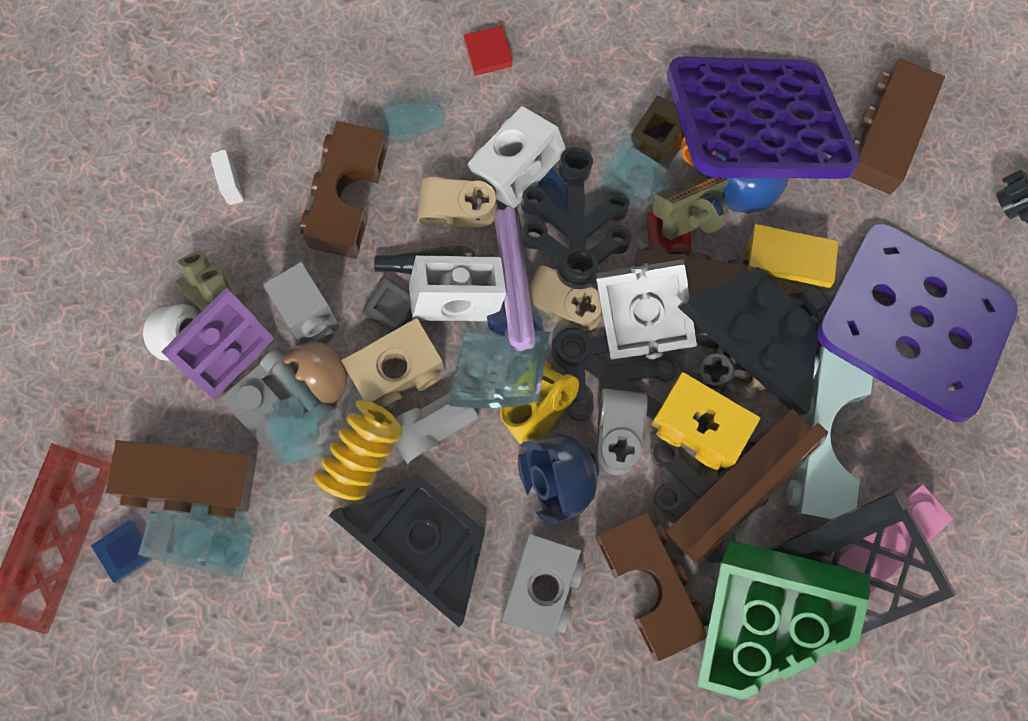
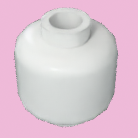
M178 304L158 308L151 313L144 323L143 329L144 342L150 353L160 360L171 362L161 351L200 312L193 306Z

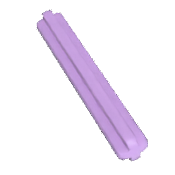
M506 207L504 210L496 211L494 220L498 252L502 261L506 288L504 301L509 341L516 351L522 352L525 349H532L536 339L519 216L515 213V209Z

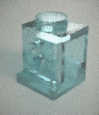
M626 139L605 168L600 186L611 193L620 192L625 194L629 198L630 205L642 211L648 201L653 204L655 193L667 188L668 183L663 181L667 169L633 148V143ZM634 170L644 178L639 179L634 177L632 175V171Z
M299 396L273 403L274 411L264 414L280 466H286L327 453L324 444L315 446L313 438L320 436L319 428L313 411H304Z

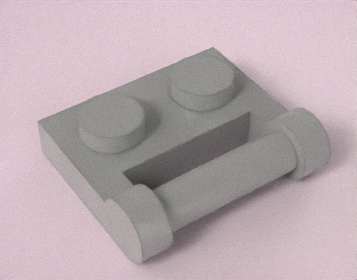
M280 348L269 352L255 369L220 398L278 463L336 411L331 403L321 402L304 381L295 378L296 372L289 364L283 362L284 352ZM273 373L309 412V415L302 422L293 415L264 383Z

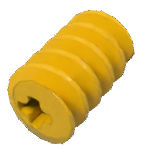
M365 400L355 403L363 415L351 412L346 417L347 422L354 429L349 427L339 429L338 435L343 442L333 441L329 448L333 455H325L321 460L322 466L325 469H317L313 474V479L318 486L330 494L346 500L364 498L368 492V485L374 482L377 477V471L381 470L384 466L385 457L389 456L393 451L394 442H397L403 434L400 423L390 412L382 406Z

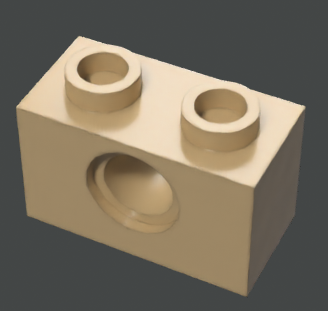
M417 318L341 360L363 400L382 406L387 411L403 401L401 395L416 387L418 391H422L437 383L441 378L439 373L444 371L441 357ZM402 361L407 364L405 374L399 378L387 377L385 369L389 363Z

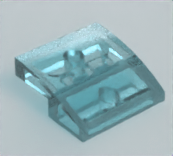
M508 327L505 338L465 332L451 386L449 406L481 409L505 408L539 401L550 332L534 330L536 339L534 347L532 349H525L522 352L516 351L510 344Z

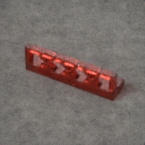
M51 443L0 567V623H11L42 634H48L107 485L111 463ZM78 463L100 469L94 486L78 494L72 481ZM69 490L71 498L64 501L66 493ZM89 497L84 508L81 500ZM75 504L80 515L77 529L61 536L55 522L60 510ZM52 532V535L55 540L47 543L50 533ZM72 539L69 549L67 550L64 542ZM58 546L64 560L59 572L44 579L38 565L41 555ZM34 575L37 583L29 587ZM55 581L52 592L50 593V590L47 585ZM38 589L41 590L46 602L40 622L18 615L25 596Z

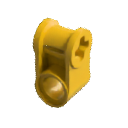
M543 359L535 360L529 365L523 378L511 394L503 401L500 407L501 421L520 444L524 441L547 435L564 410L574 401L579 389L578 379L571 374L562 375L551 369L550 363ZM531 415L527 421L519 424L524 417Z

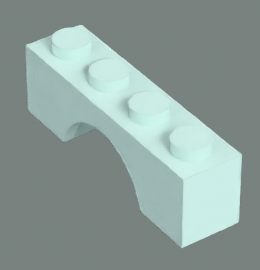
M823 346L816 350L811 407L808 414L801 415V417L812 427L819 423L828 431L825 442L798 468L797 479L790 481L786 497L787 505L793 506L791 517L825 523L857 508L860 479L849 473L837 460L832 449L830 433L834 417L841 407L859 402L869 396L873 376L834 355Z

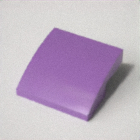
M225 288L161 352L211 398L215 399L275 338L261 325L242 302L229 289Z

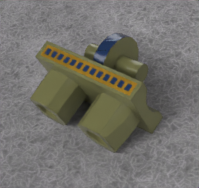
M696 175L687 179L682 186V191L676 194L667 189L655 193L653 198V214L663 220L662 235L672 240L698 227L707 233H714L724 226L725 214L728 212V206L723 201V189L727 186L729 179L712 177L704 180Z
M201 250L179 259L178 264L184 276L175 280L179 291L200 313L225 288L229 289L242 304L248 301L244 291L213 262L209 263L207 256Z

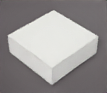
M226 149L211 153L212 156L210 158L219 191L226 202L232 205L244 201L234 164Z

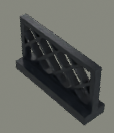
M902 487L769 548V550L853 570L840 565L839 561L843 548L849 544H854L871 550L864 572L870 575L878 553L903 562L904 566L897 586L871 576L870 585L893 593L894 597L890 609L886 612L879 614L867 609L865 617L868 619L864 620L861 634L954 597L956 594L909 508L911 503ZM901 521L912 538L907 555L881 546L885 529ZM877 532L874 543L863 539ZM916 548L924 561L913 558ZM831 552H834L832 561L822 558L823 556ZM910 566L930 572L939 590L922 596L904 589ZM900 597L911 600L908 603L898 606Z

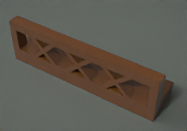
M791 409L666 532L667 536L697 566L701 565L825 442L828 431L819 423L812 427L796 411Z

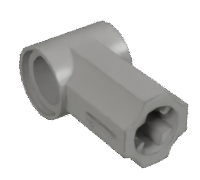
M459 387L421 410L414 408L398 416L396 419L402 427L403 434L394 443L406 464L412 465L419 461L417 459L418 456L428 450L432 454L440 448L441 442L479 421V417L468 397Z

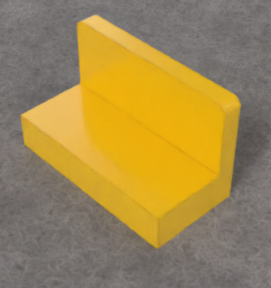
M755 224L747 240L743 260L749 261V271L759 267L769 276L830 288L835 282L838 241Z

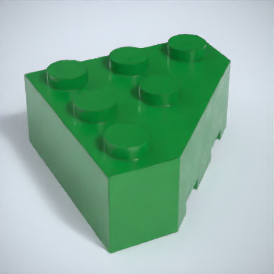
M729 540L721 562L698 687L744 700L760 692L762 686L780 677L785 680L816 665L817 659L837 649L843 652L859 644L869 603L871 575Z

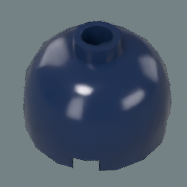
M556 433L524 441L521 446L526 447V452L518 455L519 476L527 496L532 487L536 491L543 509L536 512L538 517L548 525H557L583 513L595 498L599 465L595 456L583 444L569 435Z

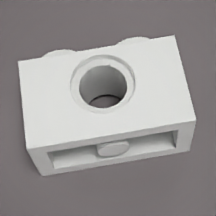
M521 106L511 118L502 124L498 132L484 147L477 150L474 157L469 161L468 166L475 181L479 180L488 183L495 191L497 200L515 209L522 201L524 190L529 187H535L560 160L561 154L566 148L559 128L556 125Z
M416 256L409 282L412 320L417 318L419 321H496L506 295L501 257Z

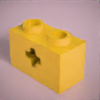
M682 372L650 425L658 429L656 434L662 440L676 447H680L681 443L697 452L695 455L697 460L712 469L719 470L720 466L728 469L736 463L761 417ZM701 417H705L708 420L706 424L708 430L703 434L696 430L699 424L697 420Z

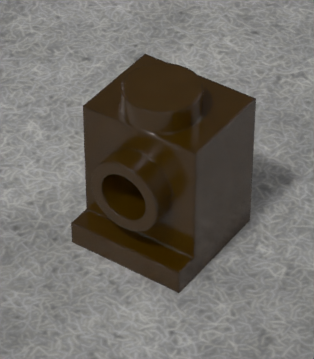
M658 95L630 135L633 147L637 150L635 153L636 157L648 166L656 167L659 162L669 167L681 149L682 140L685 137L675 104ZM659 137H666L663 143L656 140Z

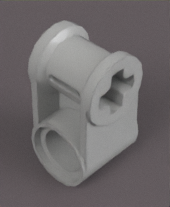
M602 389L598 414L599 438L597 460L601 469L609 475L622 476L628 473L640 459L647 414V393ZM616 444L621 445L622 453L629 454L622 462L616 461V454L610 452Z

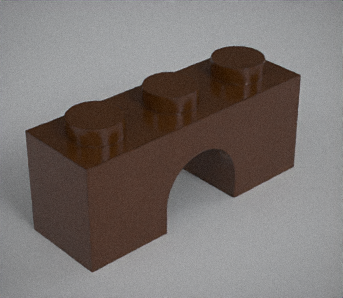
M336 121L333 134L326 135L322 149V157L325 158L322 172L317 171L312 181L311 195L314 196L311 210L306 209L300 223V233L303 234L310 249L357 259L368 221L364 208L346 204L341 200V194L346 186L355 181H368L378 184L388 150L385 131Z
M646 512L596 537V541L614 578L636 570L647 573L657 585L658 598L654 607L649 612L634 619L654 661H661L707 638L704 627L709 625L706 614L697 600L690 601L684 585L688 584L687 576L677 559L670 560L663 546L668 543V538L657 518L651 521Z

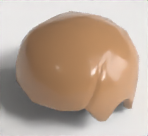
M306 341L284 353L282 359L284 363L294 362L299 367L295 378L305 381L311 392L321 402L333 403L342 397L347 385L346 370L341 362V357L332 347L323 342Z

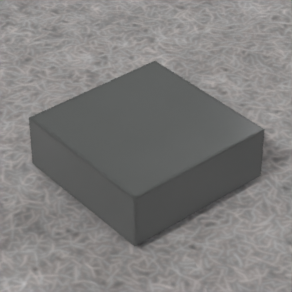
M385 277L362 309V313L392 332L405 325L412 316L410 292Z

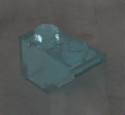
M151 511L138 555L242 579L254 535L180 516Z

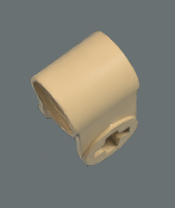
M427 177L421 180L417 222L420 225L430 227V223L443 224V228H485L495 221L494 215L498 210L496 195L492 186L479 180H451L443 177ZM476 200H484L480 210H473L472 206H475Z
M542 265L537 266L528 284L531 310L533 309L544 314L543 319L553 320L568 328H578L585 332H590L597 328L602 318L599 292L592 287L586 289L570 288L559 280L555 269ZM584 303L591 305L590 311H586L583 316L577 315V307L581 308Z

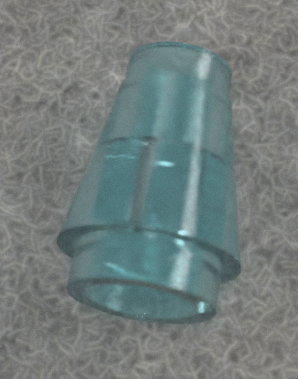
M391 103L390 107L382 108L381 110L382 125L387 141L397 140L400 144L444 126L443 112L439 103Z

